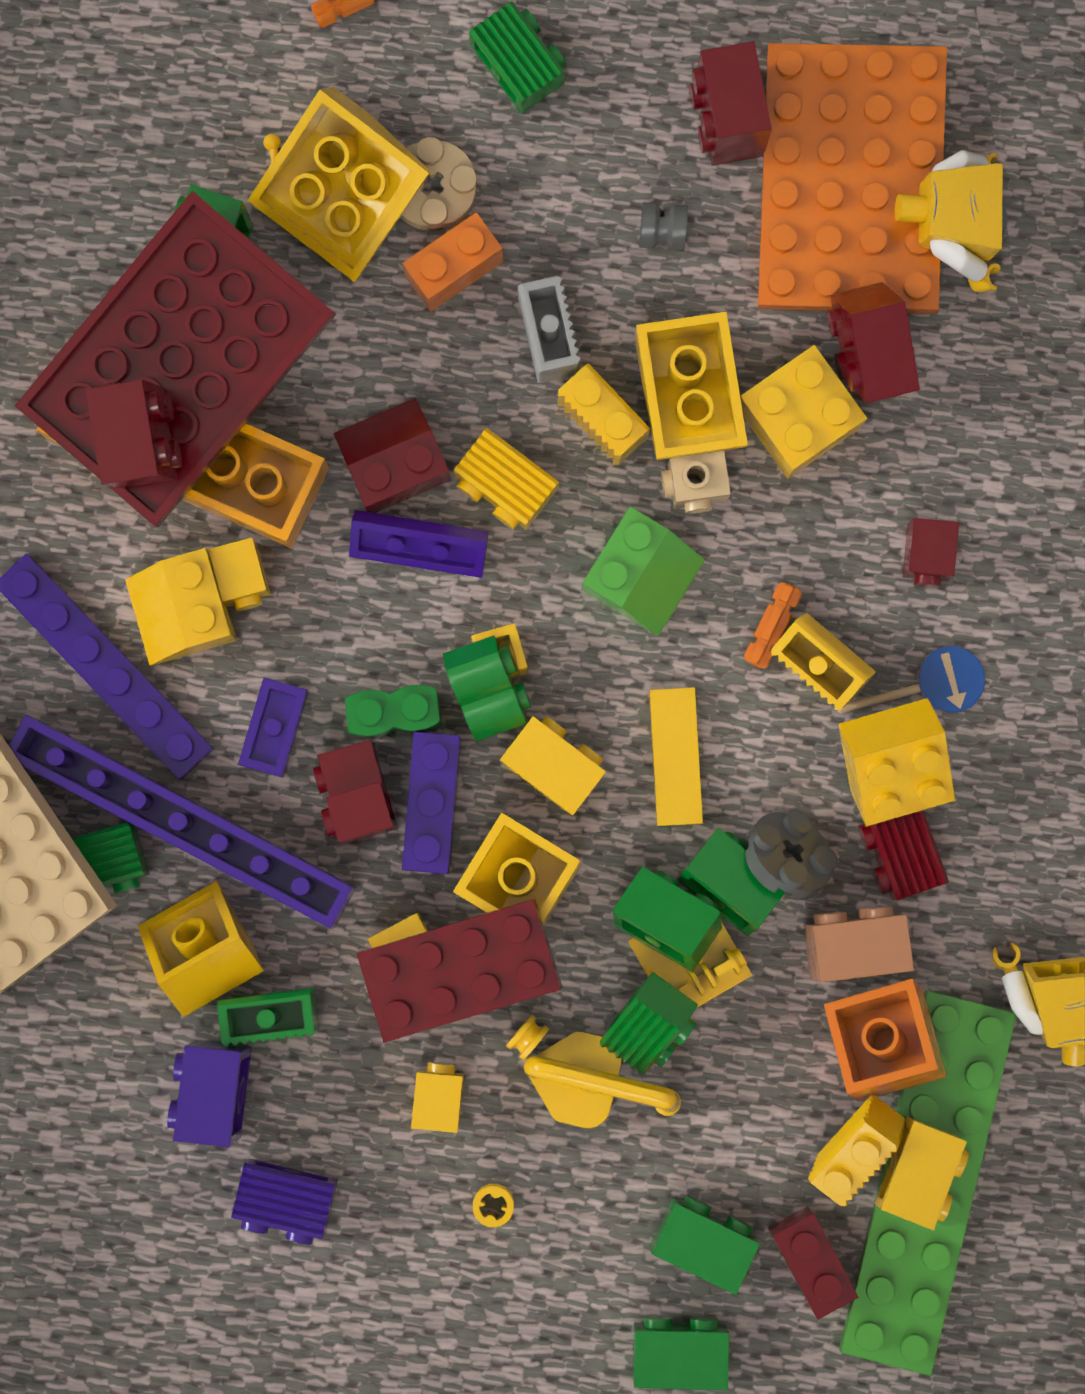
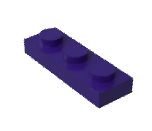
M354 510L351 521L349 557L482 578L489 531Z

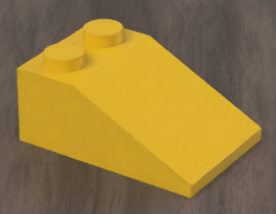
M727 312L636 325L634 339L656 459L663 460L747 447L748 442Z

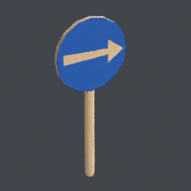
M957 646L941 647L931 652L922 662L918 673V684L852 701L837 711L839 713H846L921 693L924 699H929L934 709L945 713H959L972 707L981 697L985 686L984 670L978 658L970 651Z

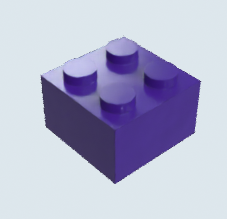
M196 1040L185 1045L183 1053L176 1054L173 1080L180 1081L177 1100H171L167 1118V1127L174 1129L173 1141L230 1147L241 1138L252 1046H235L232 1044L225 1047L221 1042Z

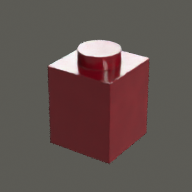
M913 518L907 524L902 577L914 578L913 585L924 588H940L941 581L948 582L955 576L959 522Z

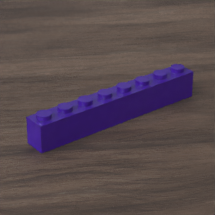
M25 715L9 744V747L22 766L330 929L336 928L357 888L37 718Z

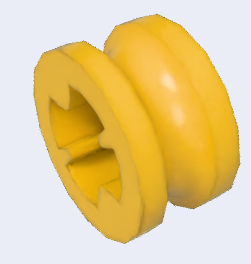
M533 1014L529 1016L506 1044L509 1049L517 1048L520 1052L519 1057L522 1060L526 1059L549 1031L546 1025L540 1027L536 1024V1017Z
M497 1183L482 1186L477 1191L473 1200L475 1218L487 1227L497 1228L506 1224L514 1211V1199L511 1192L505 1186ZM490 1193L495 1199L500 1196L505 1199L507 1205L501 1206V1210L505 1211L501 1216L496 1217L493 1212L485 1215L482 1212L480 1206H485L486 1201L482 1200L485 1195Z

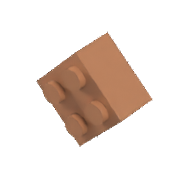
M893 906L859 909L860 918L847 919V913L841 911L814 914V923L803 925L810 979L822 983L914 971L907 915L894 914Z

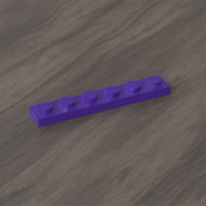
M26 553L0 577V592L179 780L184 779L214 750L205 738L30 555Z

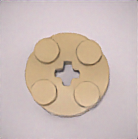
M426 137L418 143L408 146L406 149L431 171L429 177L433 178L437 175L442 178L440 185L444 190L440 194L432 191L426 195L422 192L425 187L423 183L401 215V218L409 225L422 230L442 227L446 229L455 226L469 214L475 203L477 177L472 162L457 146L440 141L435 137Z

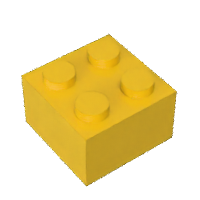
M815 345L740 396L744 419L787 479L855 433L867 420L863 411Z
M928 698L838 724L850 791L866 826L955 801L945 731Z

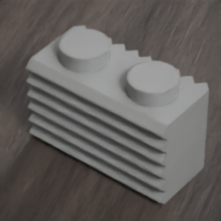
M554 276L518 285V299L537 382L544 383L574 376L581 368V358L579 357L575 331H573L567 296H565L563 279L559 276Z

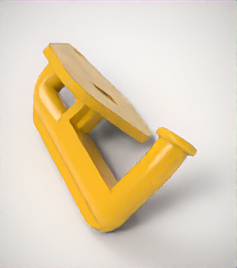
M574 1032L540 1054L527 1058L524 1062V1071L531 1079L551 1116L561 1123L586 1129L598 1127L608 1118L614 1097L655 1107L664 1116L674 1115L681 1106L680 1096L670 1088L619 1076L622 1058H616L615 1052L609 1053L607 1047H601V1036L585 1032Z

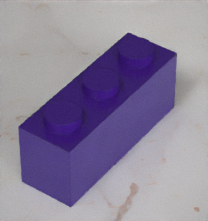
M414 732L402 860V870L450 874L462 740L458 735Z

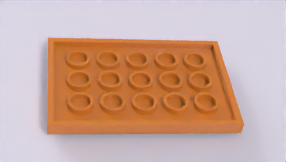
M768 43L766 102L772 130L763 156L758 309L827 311L833 309L830 295L883 282L905 301L907 313H938L940 259L932 254L931 249L920 246L919 223L897 222L895 220V203L898 194L919 195L920 183L932 172L936 164L944 160L947 47Z

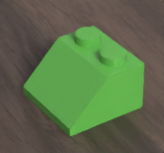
M630 506L583 581L581 590L658 637L705 559L669 529Z

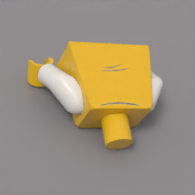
M961 150L934 166L932 172L920 183L919 195L898 194L895 203V220L897 222L919 223L920 246L931 249L935 257L968 278L969 285L973 291L978 293L995 291L997 286L991 283L989 276L1000 273V265L997 263L986 264L984 261H990L1002 250L1003 164H991L998 161L996 153L983 156Z
M1010 943L1011 951L1014 954V959L1011 963L1000 961L995 947L992 950L991 960L994 966L1004 970L1005 975L1002 977V981L1011 1009L1030 1033L1041 1035L1047 1047H1061V1059L1065 1065H1085V957L1023 963V971H1018L1016 964L1021 957L1018 946Z

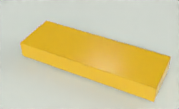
M695 687L649 690L657 826L703 824Z

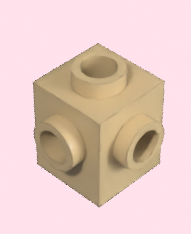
M724 450L669 458L668 470L661 471L664 498L672 497L674 509L685 508V514L711 511L712 504L727 502L731 495ZM695 476L701 483L694 484L689 481L688 477Z

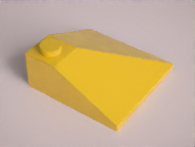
M329 87L318 91L247 201L352 281L356 282L431 171L370 113L337 88Z

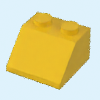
M206 548L161 560L125 579L150 666L237 641L228 607L221 600L209 551Z
M501 812L453 892L486 913L535 898L543 925L545 926L580 869L582 862Z
M218 881L211 883L138 925L157 983L183 1017L264 971L252 941Z

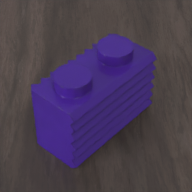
M248 1159L243 1166L231 1218L242 1220L240 1227L250 1232L267 1234L269 1227L287 1231L285 1238L290 1241L313 1244L314 1238L323 1239L326 1233L338 1179Z

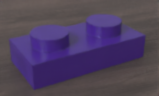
M263 677L238 765L284 778L309 693L307 689Z

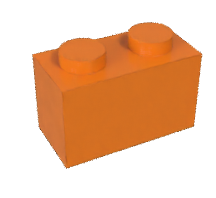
M475 212L404 261L402 265L406 279L428 310L432 312L503 263V248L478 213Z

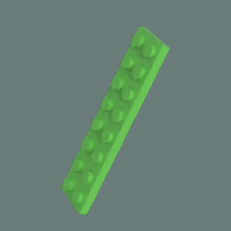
M925 990L924 995L947 1077L901 1090L896 1112L905 1119L908 1116L967 1141L964 1150L969 1151V1157L963 1174L960 1178L954 1176L948 1194L952 1195L949 1213L943 1222L937 1221L934 1231L880 1210L875 1204L873 1205L854 1284V1289L859 1298L850 1302L839 1351L843 1354L931 1376L1016 1015L1006 1010ZM888 1158L886 1164H883L875 1200L891 1158Z

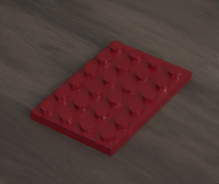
M191 191L20 398L15 407L100 479L85 389L141 379L161 386L163 394L169 393L174 409V421H170L168 424L171 440H177L181 451L182 467L176 468L178 479L129 488L108 486L151 524L159 527L337 314L202 198Z

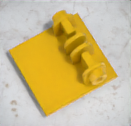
M723 923L721 931L693 973L635 938L628 941L647 976L653 971L698 1004L697 1008L753 976L747 967L745 958L740 950L736 948Z

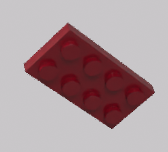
M535 898L356 953L383 1043L552 993L563 988Z

